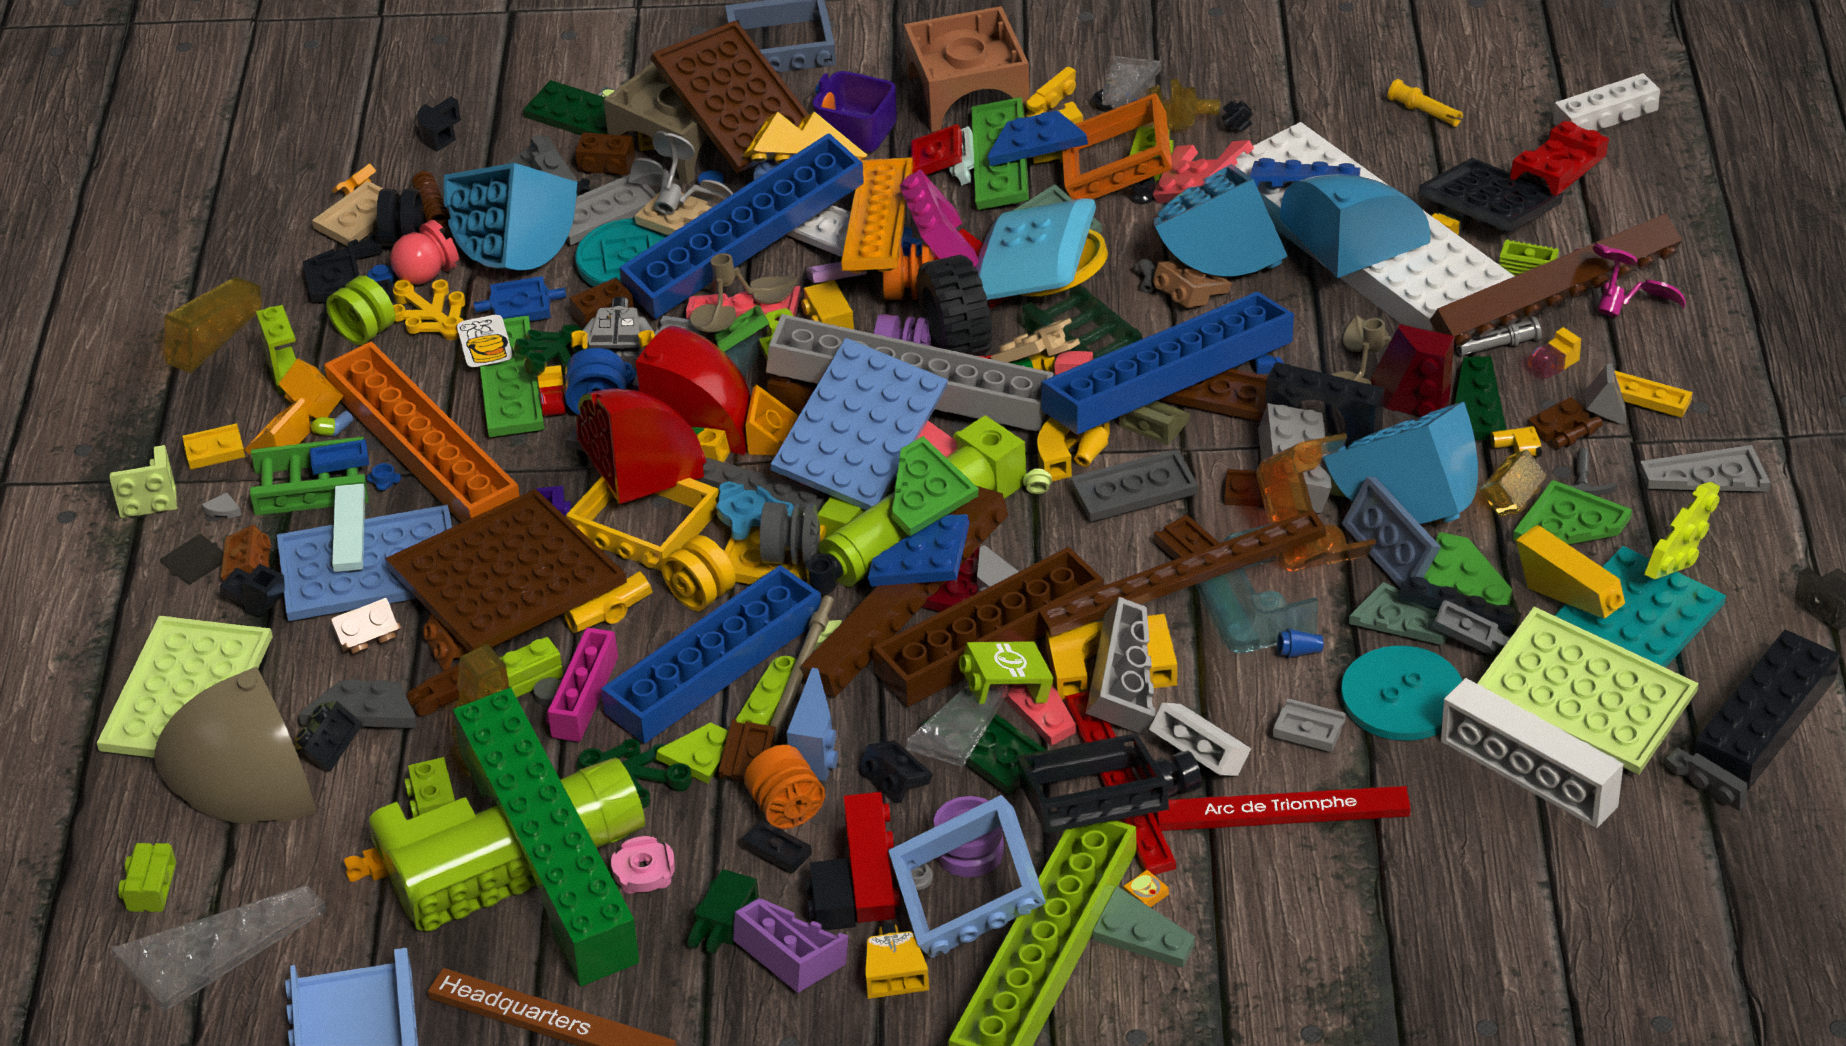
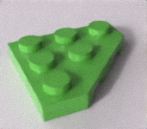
M922 436L901 448L892 519L909 536H912L978 497L979 488Z
M1552 480L1514 530L1513 540L1516 541V539L1536 525L1541 526L1568 545L1618 536L1631 519L1632 509Z
M1439 532L1436 542L1441 548L1426 572L1424 579L1440 587H1452L1459 593L1468 596H1480L1487 602L1496 605L1509 606L1512 598V588L1469 538Z

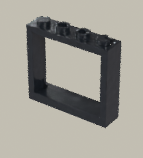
M1138 733L1017 756L1020 785L1045 833L1169 810L1167 781ZM1134 741V748L1132 746L1125 747V742ZM1027 761H1032V765H1028ZM1128 767H1134L1141 778L1138 781L1051 798H1045L1039 786L1040 784ZM1056 807L1057 811L1050 812L1049 808Z

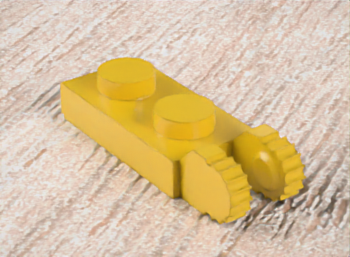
M1066 67L1038 89L1026 103V107L1029 109L1026 117L1046 112L1050 108L1056 107L1064 97L1071 95L1076 88V70Z

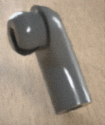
M1141 259L1139 262H1136L1134 270H1139L1137 275L1145 276L1140 286L1141 290L1145 293H1151L1155 288L1152 281L1156 268L1151 260Z

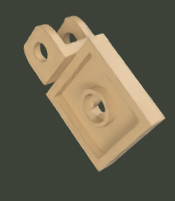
M659 192L635 215V222L640 226L670 235L712 207L708 206L707 201L689 196L684 204L678 203L674 214L665 215L655 208Z
M1069 317L1038 329L1034 332L1035 334L1028 336L1025 333L1014 337L1012 341L999 346L1000 351L992 355L991 359L1008 363L1039 353L1044 349L1047 350L1049 356L1072 349L1080 344L1078 338L1069 341L1064 339L1065 334L1062 328L1072 323Z

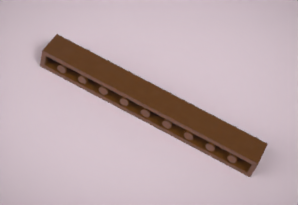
M1665 213L1596 243L1624 250L1637 258L1636 265L1620 262L1617 279H1621L1630 274L1635 268L1639 267L1642 270L1652 265L1654 260L1659 258L1666 260L1675 255L1677 252L1676 248L1682 242V238ZM1593 243L1437 308L1429 321L1436 332L1454 336V345L1460 347L1476 335L1484 337L1490 334L1495 327L1500 325L1503 327L1510 326L1521 316L1531 317L1547 305L1549 308L1560 304L1566 297L1576 298L1590 287L1594 286L1597 289L1604 286L1612 278L1615 263L1614 260L1605 259L1597 255L1593 251V245L1595 244Z
M977 486L979 488L978 497L947 514L968 515L969 527L960 565L1008 517L1003 493ZM946 581L877 586L801 665L805 682H807L811 669L818 668L824 693L836 697L872 660V647L891 638L901 630L926 603V599L935 594Z

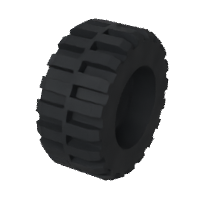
M960 254L924 263L918 269L917 292L921 317L927 318L929 321L931 346L974 356H985L992 347V322L983 283L978 276L976 267L973 266V262L968 257Z

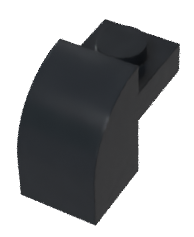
M452 96L433 108L425 104L417 113L421 141L436 152L456 140L453 125L461 121L458 100Z
M259 564L250 574L235 568L219 586L220 594L243 604L246 614L262 616L283 595L285 591L284 575L262 564Z

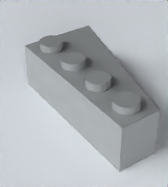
M1118 597L1105 613L1086 714L1140 734L1146 730L1156 716L1155 707L1152 706L1154 687L1153 683H1150L1149 672L1152 663L1151 656H1148L1147 644L1150 642L1147 607Z

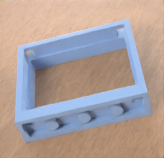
M1002 795L889 849L917 944L931 958L942 953L946 954L950 949L964 942L974 941L979 935L991 929L1001 928L1008 921L1020 915L1030 914L1031 910L1046 903L1015 810ZM1002 826L1022 887L929 931L911 870Z

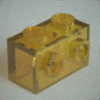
M1526 449L1508 456L1480 488V492L1499 517L1509 513L1515 515L1527 506L1526 501L1528 498L1540 491L1541 487L1539 485L1547 475Z

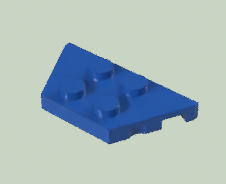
M1058 110L1043 112L1039 115L1008 121L988 154L990 166L1087 145L1088 140L1086 133Z

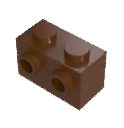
M582 133L575 151L578 172L629 175L635 158L633 136Z
M617 277L569 297L572 319L583 330L589 321L596 317L600 308H612V300L615 297L628 299V308L634 307L632 294Z

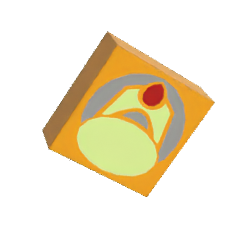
M1148 870L1123 886L1124 891L1150 908L1169 895V887Z

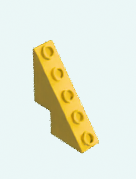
M776 112L765 120L743 154V157L751 158L752 162L775 159V163H782L828 133L859 160L865 158L867 154L816 112L803 118L798 127L779 112Z

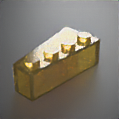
M234 277L166 314V364L192 373L256 315V311L261 310V286L239 277Z

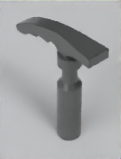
M1580 448L1577 453V476L1579 479L1577 480V485L1568 486L1595 496L1617 491V483L1602 486L1594 485L1593 487L1588 485L1586 477L1589 474V450Z

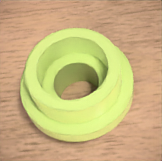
M1033 469L1024 475L1023 483L1030 493L1041 494L1049 490L1052 476L1043 469Z

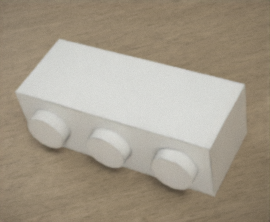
M1162 702L1149 729L1183 752L1189 750L1197 761L1219 775L1238 776L1251 750L1250 747L1182 704Z

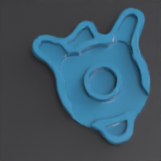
M729 481L719 486V502L716 504L718 518L724 524L731 527L732 538L743 540L747 538L751 527H760L765 502L785 503L788 516L791 517L794 506L792 503L775 499L767 490L756 485V491L744 490V484H736Z

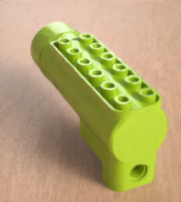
M615 757L577 770L575 773L561 779L596 848L612 844L645 827L644 812L637 790L628 771L618 758ZM464 797L406 820L399 804L394 802L376 810L369 818L371 839L389 873L392 885L405 913L414 922L418 930H436L444 923L454 919H462L473 911L483 907H491L504 898L514 894H522L529 888L537 885L518 840L498 805L475 814L467 798Z

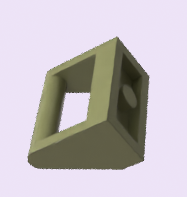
M1154 401L1151 404L1119 416V427L1169 445L1188 423L1190 413L1162 402Z

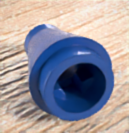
M1289 628L1278 633L1279 655H1285L1286 658L1321 653L1323 651L1324 641L1322 635Z

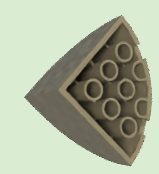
M257 666L218 682L193 697L173 715L162 730L155 747L154 760L156 769L170 790L176 796L179 795L189 802L192 808L220 820L258 825V821L277 820V823L286 822L317 813L295 747Z

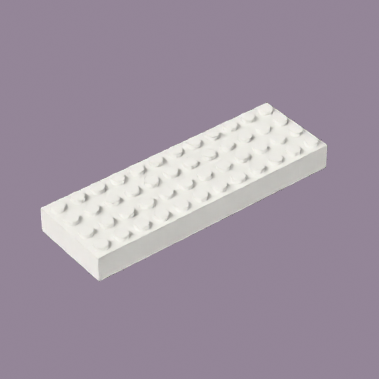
M1302 122L1254 145V149L1249 154L1243 152L1236 158L1238 163L1235 166L1249 176L1254 161H1259L1261 158H1271L1275 162L1284 163L1287 160H1299L1301 164H1312L1316 161L1328 163L1329 166L1350 163L1354 164L1355 167L1361 168L1360 177L1386 184ZM1269 181L1259 182V187L1257 188L1275 229L1325 266L1280 220L1283 195L1294 181L1283 183V186L1272 187ZM1424 211L1430 226L1429 244L1339 278L1400 324L1436 332L1429 320L1437 308L1512 278L1514 275Z

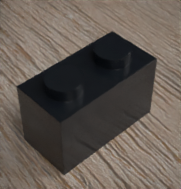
M848 858L810 862L811 875L805 876L807 895L813 894L814 898L808 900L809 918L816 919L817 923L822 924L821 929L824 931L856 927Z

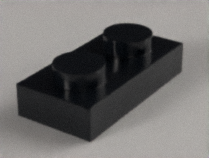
M762 819L742 838L745 849L792 874L812 855L811 845Z

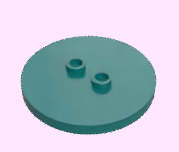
M635 218L620 219L603 224L589 232L580 241L576 250L578 272L587 283L594 287L616 277L621 282L620 266L669 235L636 224Z
M1387 646L1363 654L1348 667L1342 680L1341 699L1348 716L1369 733L1391 740H1420L1442 732L1444 698L1463 680L1450 662L1434 652L1413 646Z

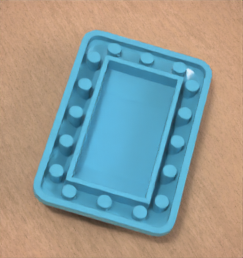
M1081 198L1008 211L998 216L989 229L978 257L979 262L976 265L978 276L982 280L983 289L987 296L986 300L1055 289L1071 283L1075 277L1096 210L1095 201L1090 198Z

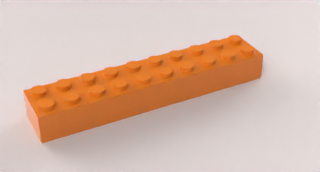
M372 341L324 364L327 379L343 394L340 401L443 505H448L449 511L461 523L520 496L518 484Z

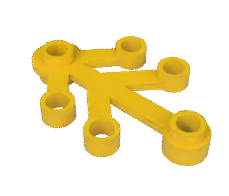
M439 279L432 283L434 294L432 304L414 291V286L409 281L399 280L395 283L393 287L395 302L399 303L393 305L396 316L395 322L406 320V330L410 334L440 332L447 340L460 339L457 325L464 321L460 318L462 307L465 306V297L462 292L455 291L449 294L448 299L451 309L449 316L442 312L445 296L449 293L446 280ZM412 303L420 310H405V306L402 304ZM421 320H434V321H436V322H423V323H422Z

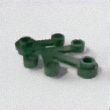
M567 324L559 332L528 330L526 339H516L513 350L517 354L526 355L524 361L525 371L533 376L541 375L545 371L547 363L558 355L563 363L562 374L565 376V368L568 360L571 358L566 348H571L574 353L584 350L582 345H576L574 348L571 347V333L578 330L582 331V329L578 326ZM530 350H544L542 353L530 352Z
M627 739L621 745L603 753L599 749L588 748L580 753L577 760V769L580 770L615 757L619 759L624 756L628 760L623 761L622 764L628 771L639 798L644 797L640 799L643 809L651 803L650 792L643 788L636 778L668 783L673 790L678 792L687 790L692 783L691 769L686 764L676 763L667 770L644 767V765L651 762L665 764L656 759L658 749L665 746V744H656L650 750L641 753L639 741Z

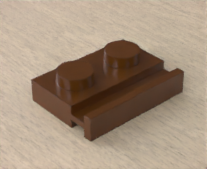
M1227 469L1225 505L1280 507L1266 504L1263 471Z
M1188 515L1164 526L1163 531L1154 532V542L1175 560L1219 544L1214 537Z
M732 719L719 768V778L726 776L731 777L732 780L744 782L746 769L752 760L763 751L772 748L776 727L747 721L740 723L736 719Z

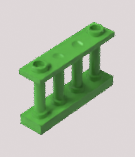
M364 437L251 449L255 474L261 473V486L250 487V496L255 516L334 507L335 486L364 484L365 503H369L365 474L358 475V467L346 469V476L330 478L329 472L319 473L317 480L301 481V469L312 468L309 449L363 440ZM290 470V483L273 484V472Z

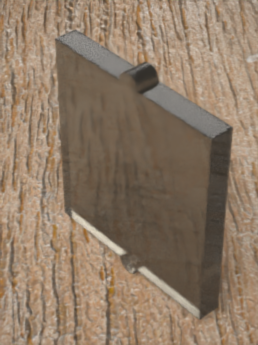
M198 534L160 558V562L171 571L172 576H178L185 583L191 585L222 565L224 551L218 548L216 542L212 543L202 534Z

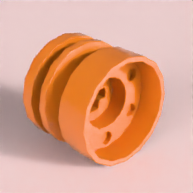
M911 244L909 256H904L901 245L898 267L891 271L883 272L885 301L903 300L905 288H910L913 300H918V269L924 263L934 261L928 244H922V256H917L916 244Z
M777 745L756 756L746 769L744 775L745 787L771 825L779 829L794 828L811 819L822 807L825 799V788L796 747Z

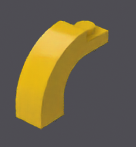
M1051 417L1043 425L1038 435V469H1043L1050 473L1052 481L1072 477L1069 448L1080 442L1082 433H1074ZM1110 421L1098 425L1103 427L1110 435Z

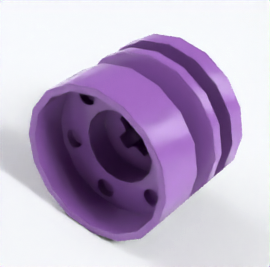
M880 314L878 316L874 334L931 346L929 321L927 318L920 317L915 324L914 317L909 316L904 328H902L898 315Z

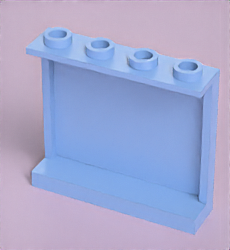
M407 948L394 949L395 963L309 977L298 978L295 965L290 966L291 979L285 980L287 997L292 999V1004L287 1005L289 1024H294V1029L288 1030L290 1046H418L412 969Z

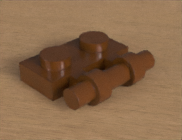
M1569 397L1527 419V427L1534 426L1541 440L1545 443L1552 440L1553 447L1559 449L1563 446L1569 447L1575 444L1576 439L1582 436L1588 437L1594 434L1596 429L1603 425V422L1598 416L1589 419L1590 412L1572 397Z

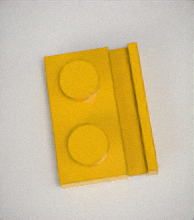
M237 423L182 436L190 470L245 457Z

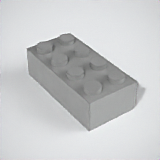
M1267 403L1258 427L1266 504L1304 511L1314 510L1316 513H1322L1332 488L1330 473L1323 458L1327 455L1323 415L1321 412Z

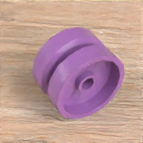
M975 796L952 799L937 810L933 820L934 827L988 802V800ZM1002 826L937 857L936 860L944 870L961 877H977L989 873L1001 863L1004 855Z

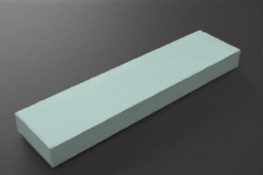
M364 484L335 486L332 561L334 572L363 569Z

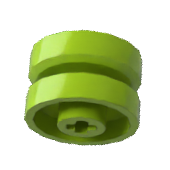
M359 275L346 284L345 288H340L327 298L326 302L327 312L333 325L343 337L355 345L367 343L377 333L392 325L396 317L393 304L383 288L373 279L363 275Z

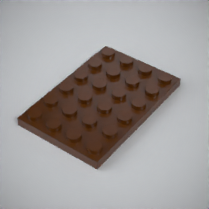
M737 20L652 53L650 60L736 173L762 163L752 162L751 158H745L743 154L768 117L779 112L798 127L802 119L809 115Z

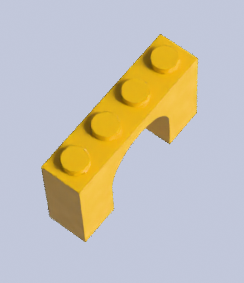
M1165 614L1149 615L1147 618L1150 642L1147 644L1148 656H1151L1152 667L1149 669L1150 683H1153L1154 688L1177 686V660ZM1103 621L1088 623L1053 637L1050 636L1046 629L1047 653L1054 678V686L1062 700L1065 699V696L1088 691L1085 662L1098 652Z

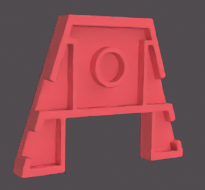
M1250 140L1232 141L1218 159L1206 160L1202 158L1197 161H1192L1198 154L1194 145L1176 146L1171 155L1172 169L1163 172L1153 197L1157 203H1167L1189 187L1203 186L1204 178L1230 164L1235 166L1238 163L1236 158L1243 152L1249 154L1254 149Z

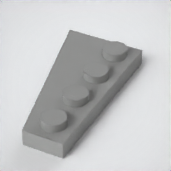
M1752 445L1640 461L1639 470L1648 489L1696 490L1698 485L1712 482L1721 486L1719 489L1721 491H1770L1771 483Z

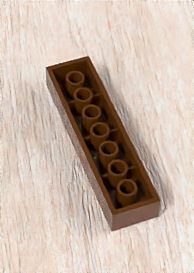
M1067 547L873 646L874 672L909 707L965 678L964 673L959 668V659L964 654L967 642H1034L1046 635V627L1040 619L1039 609L1104 586V579L1070 547Z

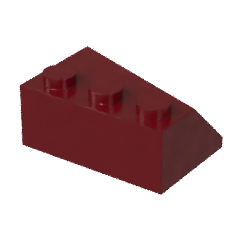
M1399 324L1370 379L1371 385L1384 388V407L1386 409L1422 417L1429 414V412L1447 407L1450 401L1454 336Z

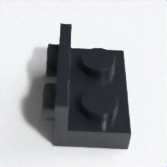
M338 701L319 704L311 714L312 720L307 727L302 728L294 739L296 741L294 747L297 754H305L324 772H329L333 769L363 725L357 717Z
M895 740L868 744L859 767L860 772L895 803L903 801L907 788L928 785L933 776L932 772Z

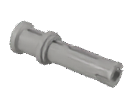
M1535 316L1529 317L1528 321L1517 324L1513 323L1510 326L1494 330L1484 337L1476 335L1466 344L1460 347L1456 346L1459 356H1464L1508 344L1515 347L1520 342L1532 339L1539 341L1542 336L1541 327Z

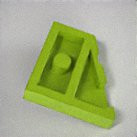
M710 722L659 748L656 759L669 766L676 763L686 764L691 769L692 777L709 784L720 767L729 731Z

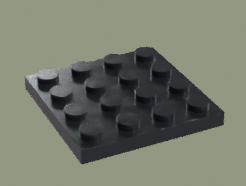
M1470 158L1420 184L1418 195L1427 198V201L1430 203L1445 205L1455 213H1464L1472 216L1475 221L1494 225L1497 230L1502 232H1512L1561 204L1563 193L1554 196L1548 187L1520 176L1515 180L1510 179V172L1475 158Z

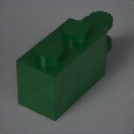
M722 869L716 880L710 882L703 902H699L694 910L693 919L696 923L688 937V946L698 948L704 937L709 938L706 946L707 952L713 954L718 951L722 943L733 946L735 943L733 940L735 911L759 898L757 879Z

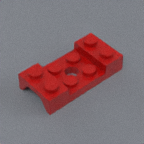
M1562 121L1550 131V137L1547 142L1535 151L1525 150L1513 160L1510 179L1515 180L1525 171L1545 178L1551 194L1558 196L1606 157L1609 138L1600 135L1595 130L1581 128L1573 122Z

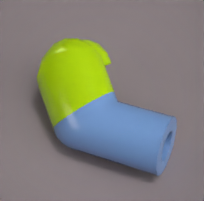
M343 411L336 418L319 417L311 423V430L317 435L334 437L350 425L354 419L348 411Z

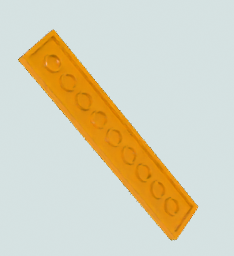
M913 157L861 160L863 163L864 184L855 189L841 260L842 271L861 273L865 270L877 269L879 272H888L898 267L907 210V202L899 185L907 176L913 173Z

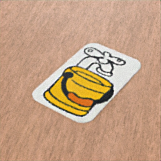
M490 315L458 323L457 329L468 366L478 367L507 361L512 358L513 354L503 318L500 315Z

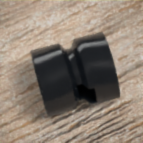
M1189 750L1170 756L1169 761L1165 758L1155 760L1156 765L1167 781L1168 798L1175 797L1178 790L1184 794L1201 788L1200 770L1195 757Z

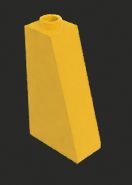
M1534 526L1516 539L1528 589L1604 619L1625 604L1621 582L1618 577L1541 526Z

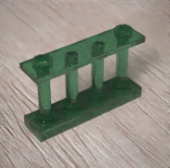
M1080 284L1069 288V298L1044 311L1031 302L1022 306V325L1030 334H1035L1036 330L1055 322L1052 318L1076 307L1082 313L1071 319L1072 323L1062 328L1065 334V341L1076 339L1077 337H1073L1068 332L1091 320L1099 327L1078 337L1080 344L1067 351L1093 352V360L1143 339L1141 332L1137 328L1132 327ZM1108 334L1116 339L1113 343L1095 352L1086 347Z

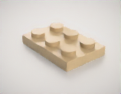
M366 181L312 220L313 228L348 246V242L355 239L359 242L377 229V199L379 191L383 188Z

